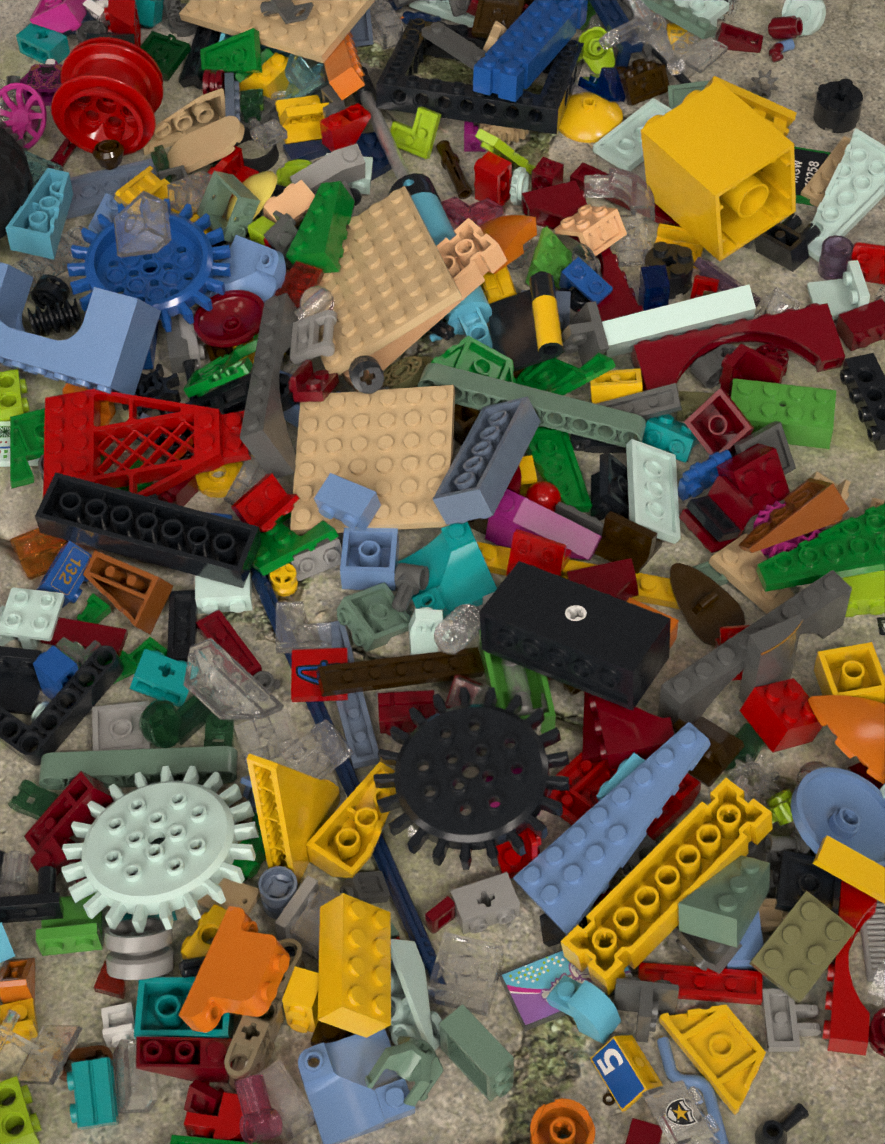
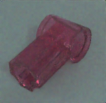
M263 1074L253 1075L234 1082L243 1114L239 1126L243 1140L247 1144H253L279 1137L282 1133V1119L278 1111L271 1108Z

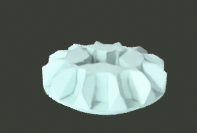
M518 167L512 176L509 193L513 205L520 206L522 203V193L528 192L529 175L523 167Z

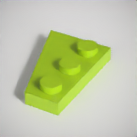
M482 129L478 130L475 137L481 142L480 147L511 162L512 166L516 168H525L526 172L532 176V170L535 166L529 164L527 159L515 153L514 149L498 137Z

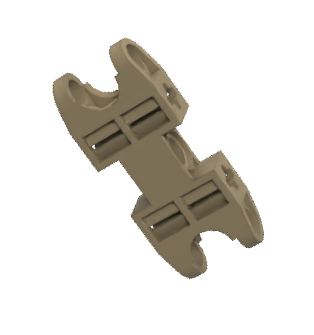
M287 938L279 941L284 948L288 946L296 948L297 953L295 957H290L288 970L284 973L277 989V995L266 1012L274 1015L267 1020L243 1015L224 1060L225 1069L230 1076L231 1089L236 1094L249 1095L257 1089L275 1050L274 1041L285 1018L282 998L295 966L306 969L302 961V946L295 939ZM234 1059L233 1066L231 1068L230 1064L231 1061ZM248 1075L252 1076L253 1079L249 1086L245 1088L236 1086V1079H242Z

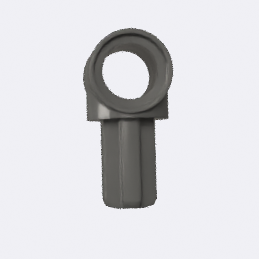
M399 563L397 565L394 580L398 590L392 602L393 609L398 612H404L407 610L412 596L418 594L419 590L426 589L429 581V569L427 566Z

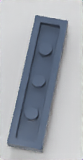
M233 72L224 73L225 116H235L241 122L239 81H234Z

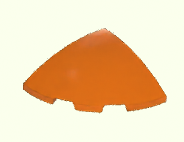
M501 216L479 225L484 235L487 233L499 244L507 259V262L495 271L494 274L523 255V244L537 235L536 217Z
M811 696L808 699L809 704L821 726L828 725L832 733L837 736L835 744L849 758L857 756L859 761L868 767L867 774L885 784V704L853 696Z

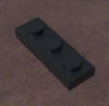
M195 590L171 591L169 595L167 657L176 661H185L189 664H196L197 605Z

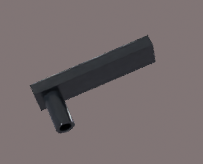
M44 866L39 869L38 894L0 897V923L63 919L64 908L60 892H56L57 870L52 866Z

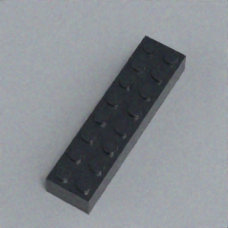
M55 472L35 515L39 531L42 534L70 540L71 542L244 588L261 546L258 526Z

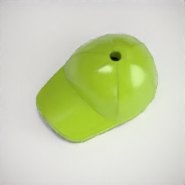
M593 27L583 32L578 42L584 43L583 59L595 74L605 75L610 73L615 66V55L609 34L601 27Z

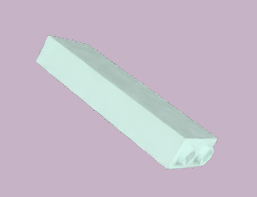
M750 285L603 321L602 324L609 345V349L605 352L606 356L613 357L632 352L633 346L643 340L655 341L660 340L666 335H683L693 329L699 331L706 330L716 324L724 326L733 324L740 319L752 320L756 307Z

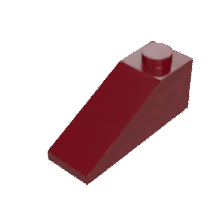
M80 771L24 835L25 839L34 851L37 852L51 836L61 838L72 837L75 835L71 827L73 821L90 825L95 821L87 806L90 801L98 803L104 808H107L114 802L110 791L103 782Z

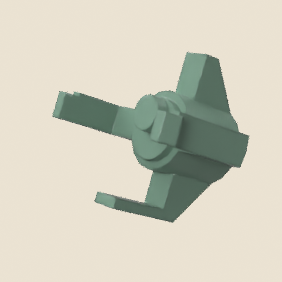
M400 1036L397 1040L398 1045L384 1050L368 1076L366 1075L365 1082L367 1087L372 1089L385 1069L396 1071L401 1078L410 1082L415 1081V1085L403 1101L404 1104L415 1107L419 1100L425 1101L428 1098V1093L444 1069L434 1049L428 1042L420 1038Z

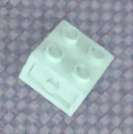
M858 260L848 261L847 271L843 273V279L807 283L811 303H818L819 305L828 303L833 320H838V315L868 304L870 300V294Z

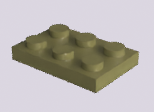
M806 891L749 964L799 1004L856 930Z

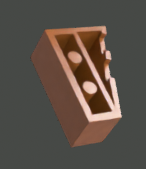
M94 550L83 573L136 628L151 635L172 591V584L158 576Z

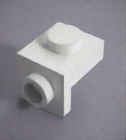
M132 1002L101 1008L104 1028L102 1032L107 1047L123 1048L131 1042H135V1016Z

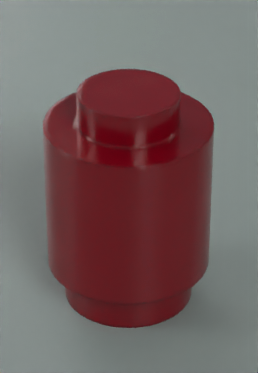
M796 16L774 17L768 25V33L774 40L794 39L803 32V22L800 17L796 18Z

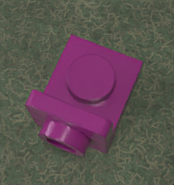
M464 121V152H486L485 149L480 147L481 142L475 137L478 132V125H474V122Z

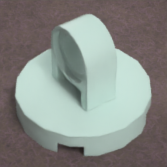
M786 0L782 9V17H800L803 22V32L800 36L812 35L824 23L826 16L825 4L823 0Z

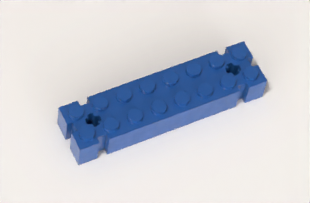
M534 0L485 53V57L481 58L474 65L473 91L489 96L492 93L498 94V98L516 102L523 94V89H527L576 34V28L580 29L586 22L588 0Z

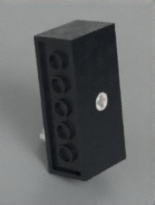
M518 561L479 611L483 651L632 711L669 659L671 618Z

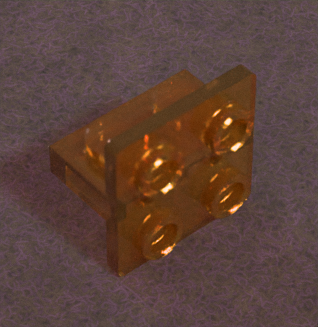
M39 528L10 539V542L28 580H32L46 574L60 549L68 540L42 534Z

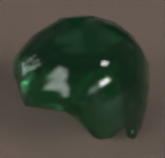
M155 700L146 706L139 719V729L146 741L158 748H171L179 741L178 729L182 725V719L173 703L167 700Z

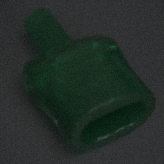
M744 723L734 735L742 740L745 746L725 769L727 772H732L740 761L753 763L761 749L766 745L748 723Z

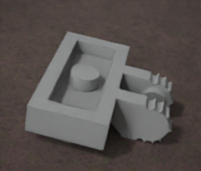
M780 988L762 989L767 1052L799 1051V1036L812 1037L822 1033L820 1023H797V1017L801 1019L818 1016L820 1011L817 1005H795V1001Z

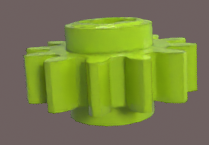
M790 789L782 790L766 800L768 804L766 808L772 812V824L778 822L782 826L794 821L791 812L793 793H791Z

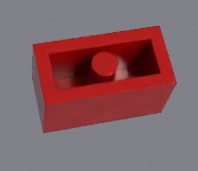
M488 151L474 165L475 199L498 211L510 199L512 163Z

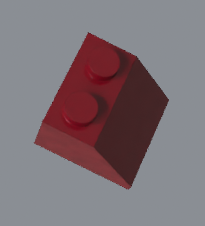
M719 388L684 421L709 455L715 452L720 453L727 449L732 456L736 453L734 443L751 435L754 429L723 388Z

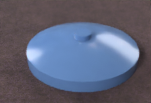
M819 768L808 773L796 786L791 799L792 817L805 843L817 854L822 839L828 835L885 867V798L881 791L862 776L841 768Z

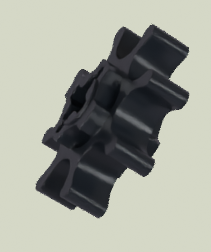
M157 364L156 370L153 373H141L135 395L180 403L179 391L170 390L180 385L178 374L174 373L169 377H163L165 374L162 364ZM122 404L123 410L129 409V405ZM137 407V415L139 417L142 412L146 414L147 411H152L153 409ZM158 410L160 415L166 414V411Z

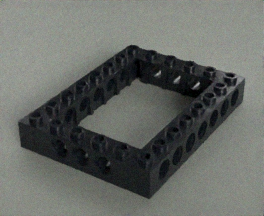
M420 18L410 19L376 83V108L416 114L418 107L422 106L440 113L441 118L557 134L582 69L584 43L570 39L542 71L549 74L541 94L537 95L524 91L520 98L513 102L498 98V94L492 93L489 96L474 92L473 85H467L463 82H446L438 78L425 79L416 76L415 73H418L420 63L424 61V55L434 56V58L441 57L459 60L422 36V28L430 26L435 22L425 21ZM437 21L443 23L446 27L466 40L473 42L483 50L487 38L472 36V27L464 24L450 25Z

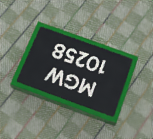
M794 147L796 203L814 206L810 204V199L800 194L831 152Z

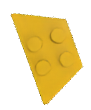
M726 1004L711 1006V1008L706 1010L700 1008L690 1009L684 1014L670 1016L669 1013L661 1014L659 1016L661 1025L702 1076L710 1082L715 1092L732 1113L736 1115L765 1058V1050Z

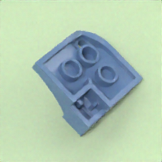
M235 235L230 247L231 258L222 261V263H230L231 277L214 276L213 279L224 282L225 291H249L258 295L263 302L272 296H279L286 275V265L282 252ZM209 290L205 293L209 298L218 294Z
M385 1029L367 1038L355 1034L332 1043L323 1042L305 1049L298 1058L299 1073L323 1144H340L385 1127V1124L415 1114V1107L406 1105L403 1102L410 1091L406 1080L401 1078L396 1071L385 1069L372 1089L366 1085V1075L368 1076L384 1050L391 1047ZM311 1058H317L320 1063L317 1067H310L308 1061Z

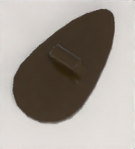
M675 563L671 566L670 583L673 595L687 624L703 643L715 647V639L720 638L721 627L745 625L744 612L739 603L714 580L689 565Z

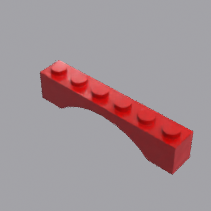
M841 880L838 916L856 931L837 954L834 963H830L828 966L827 981L833 982L832 992L826 991L825 1010H831L830 1020H824L822 1039H828V1051L866 1056L870 1013L860 1001L853 986L849 971V951L864 923L875 914L877 899Z

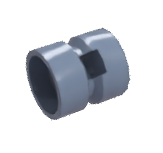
M275 866L263 872L259 878L258 887L264 912L269 917L277 920L296 893L298 883L296 875L292 870L282 866Z

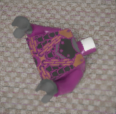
M47 59L45 64L32 65L29 73L25 74L21 79L20 76H6V85L11 83L27 84L40 94L45 106H51L53 96L61 86L60 72L62 65L58 64L54 59ZM23 90L25 104L32 94L29 91ZM35 101L32 106H40V105H39L38 101Z

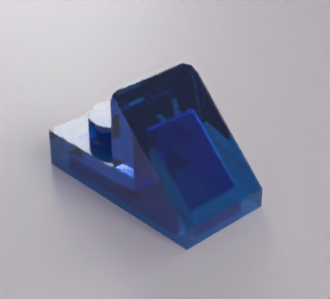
M603 67L599 76L590 74V77L579 78L578 86L610 102H625V93L616 68Z

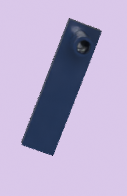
M589 0L619 50L615 67H628L632 53L641 52L644 44L617 0Z

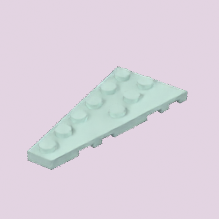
M857 128L853 132L852 139L845 149V154L838 164L825 191V196L822 202H820L817 213L811 222L813 226L817 225L821 234L808 245V253L810 257L818 262L885 196V146Z

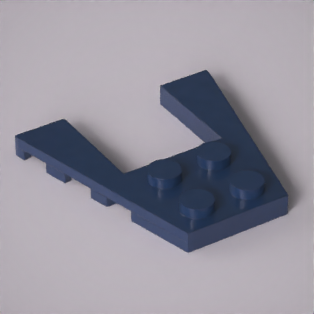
M376 133L361 134L355 144H358L363 157H373L372 181L390 171L392 167ZM322 139L283 145V151L289 161L297 159L310 161L332 152L322 143Z

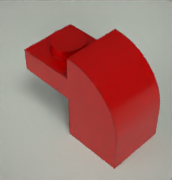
M223 1092L218 1116L187 1112L184 1121L187 1135L191 1137L246 1142L253 1131L258 1110L255 1097Z

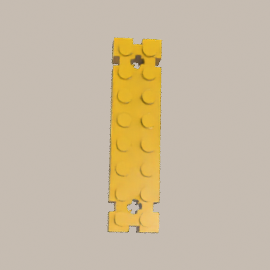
M725 778L710 793L711 803L709 805L701 802L586 916L588 925L584 929L577 925L561 940L564 957L581 972L588 967L591 980L608 995L615 990L616 979H623L625 977L624 969L628 965L635 969L679 925L678 903L741 855L747 856L749 854L748 843L752 841L758 845L773 829L772 812L754 798L749 803L746 802L744 791L728 778Z

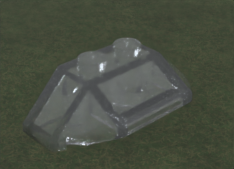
M212 638L190 646L183 685L220 720L233 722L259 720L283 710L284 705Z

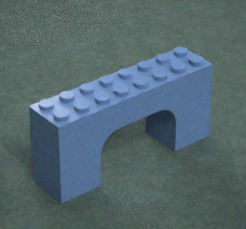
M0 262V363L3 366L12 369L19 368L33 375L40 374L51 380H61L68 384L86 387L87 389H96L109 394L117 392L135 395L159 319L160 310L138 298L94 287L84 321L75 335L66 340H53L31 334L24 330L22 313L34 277L9 264Z

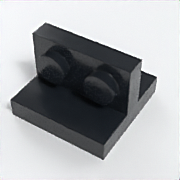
M603 453L600 455V472L591 475V516L601 521L612 511L629 519L627 467L611 453Z
M783 850L780 860L775 909L790 912L802 895L808 891L838 915L841 879L814 865V856Z

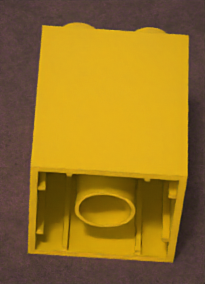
M719 80L702 91H692L685 97L682 104L664 115L653 116L641 129L648 197L719 262L796 212L794 143Z

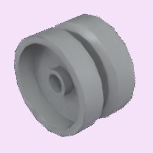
M147 918L143 933L136 932L132 919L120 921L115 930L109 928V926L105 928V946L108 950H111L106 957L107 973L110 977L124 980H142L167 974L174 969V950L168 946L173 940V930H166L160 918Z

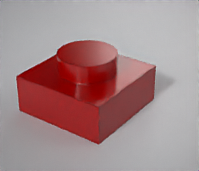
M696 275L690 299L703 296L704 290L718 292L720 280Z

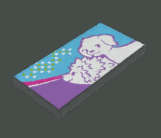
M563 950L500 974V981L524 1032L567 1015L550 1006L546 999L564 975L581 984L587 980L599 988L608 998L615 995V990L610 995L605 993L591 980L588 967L581 972L564 957ZM628 965L624 969L625 977H634Z

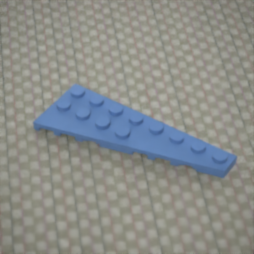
M690 722L682 727L513 877L521 889L566 936L579 925L584 916L586 917L592 911V905L601 893L604 894L609 888L608 883L620 867H624L647 835L646 830L655 817L658 819L662 814V807L671 795L675 796L680 789L678 785L689 770L692 771L710 747L709 739Z

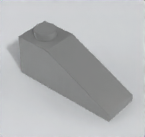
M358 144L334 150L290 176V180L294 184L302 180L312 192L318 190L321 183L347 181V183H351L365 178V161Z

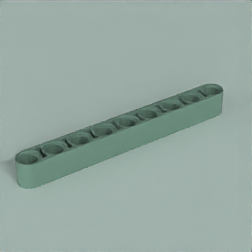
M438 363L427 364L418 383V387L454 385L455 404L477 410H482L485 406L528 396L541 421L540 426L625 448L631 439L642 442L646 428L645 419L637 414Z

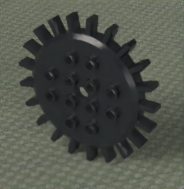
M460 687L459 700L461 705L447 709L444 699L437 693L433 695V704L437 713L428 719L415 707L409 709L411 720L417 726L411 734L401 728L391 727L392 739L403 745L399 753L379 749L378 751L380 762L395 766V772L375 774L376 788L395 787L396 794L377 800L380 813L389 812L400 807L403 811L402 815L388 824L390 832L395 836L412 825L417 832L407 843L409 851L415 854L429 839L436 843L432 858L434 864L438 866L444 861L449 848L461 850L459 858L463 870L470 869L472 850L486 849L487 859L492 867L499 866V852L496 846L507 841L511 843L513 850L518 855L526 854L523 839L519 834L526 828H529L536 835L545 839L548 835L547 827L536 818L540 811L544 810L557 816H561L563 813L562 803L547 797L548 790L570 791L569 777L552 776L549 774V769L570 765L568 752L563 751L546 755L545 748L561 740L560 731L556 727L538 736L534 729L545 720L544 711L538 708L525 720L521 719L517 714L520 712L523 704L522 698L518 694L514 695L506 709L495 707L497 697L494 687L488 688L484 704H471V697L467 687ZM474 725L479 726L478 730H470V728ZM444 733L451 734L448 738L441 737ZM508 743L515 744L513 748L505 747ZM478 751H486V754L483 756L477 755ZM450 758L458 759L455 763H448ZM423 765L429 766V768L425 771L419 770V768ZM468 767L479 769L478 775L473 778L465 777L463 772ZM516 768L522 769V772L519 774L512 773ZM486 776L493 777L489 782L483 780ZM458 783L464 784V787L461 789L454 788ZM428 791L435 792L431 797L425 796ZM493 802L501 803L496 808L490 806ZM465 809L471 810L469 815L461 814Z

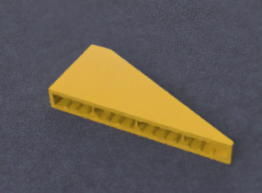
M249 753L246 759L268 869L275 866L286 867L296 875L297 883L299 884L310 862L306 843L336 811L340 803L339 787L329 780L317 779Z

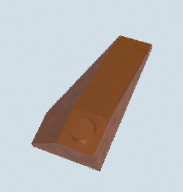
M809 478L786 496L784 500L787 504L784 507L774 509L769 514L771 520L768 523L765 522L758 525L738 546L741 550L750 553L760 551L823 527L836 524L843 518V514L849 510V507L833 483Z

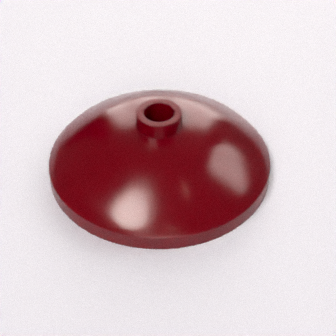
M229 290L225 291L224 295L216 294L210 297L213 307L210 312L200 306L194 315L193 327L201 341L215 347H234L246 343L259 333L264 302L258 295L252 292Z

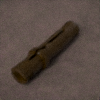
M440 141L436 145V150L441 157V165L447 170L458 197L466 199L471 196L472 190L461 170L460 160L457 154L453 152L449 141Z

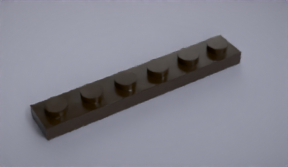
M478 647L318 666L316 670L322 697L454 680L457 674L467 678L482 677L485 672Z

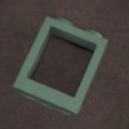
M214 171L197 214L202 217L207 213L211 221V226L209 227L212 230L221 227L224 240L233 242L235 235L243 238L246 237L247 227L253 220L260 200L234 175ZM233 193L238 199L229 221H227L223 214Z
M462 1004L439 1023L440 1049L491 1102L497 1096L499 1098L505 1096L513 1087L514 1057Z

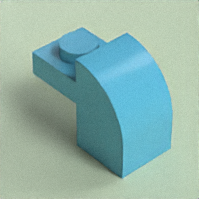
M564 975L546 997L550 1006L574 1018L579 1032L602 1044L606 1042L621 1022L613 1002L599 988L587 980L581 984Z

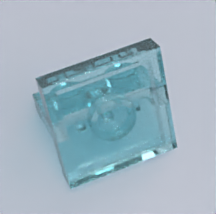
M290 54L284 70L285 76L289 81L284 99L303 97L326 82L327 74L324 63L319 62L310 68L302 57Z

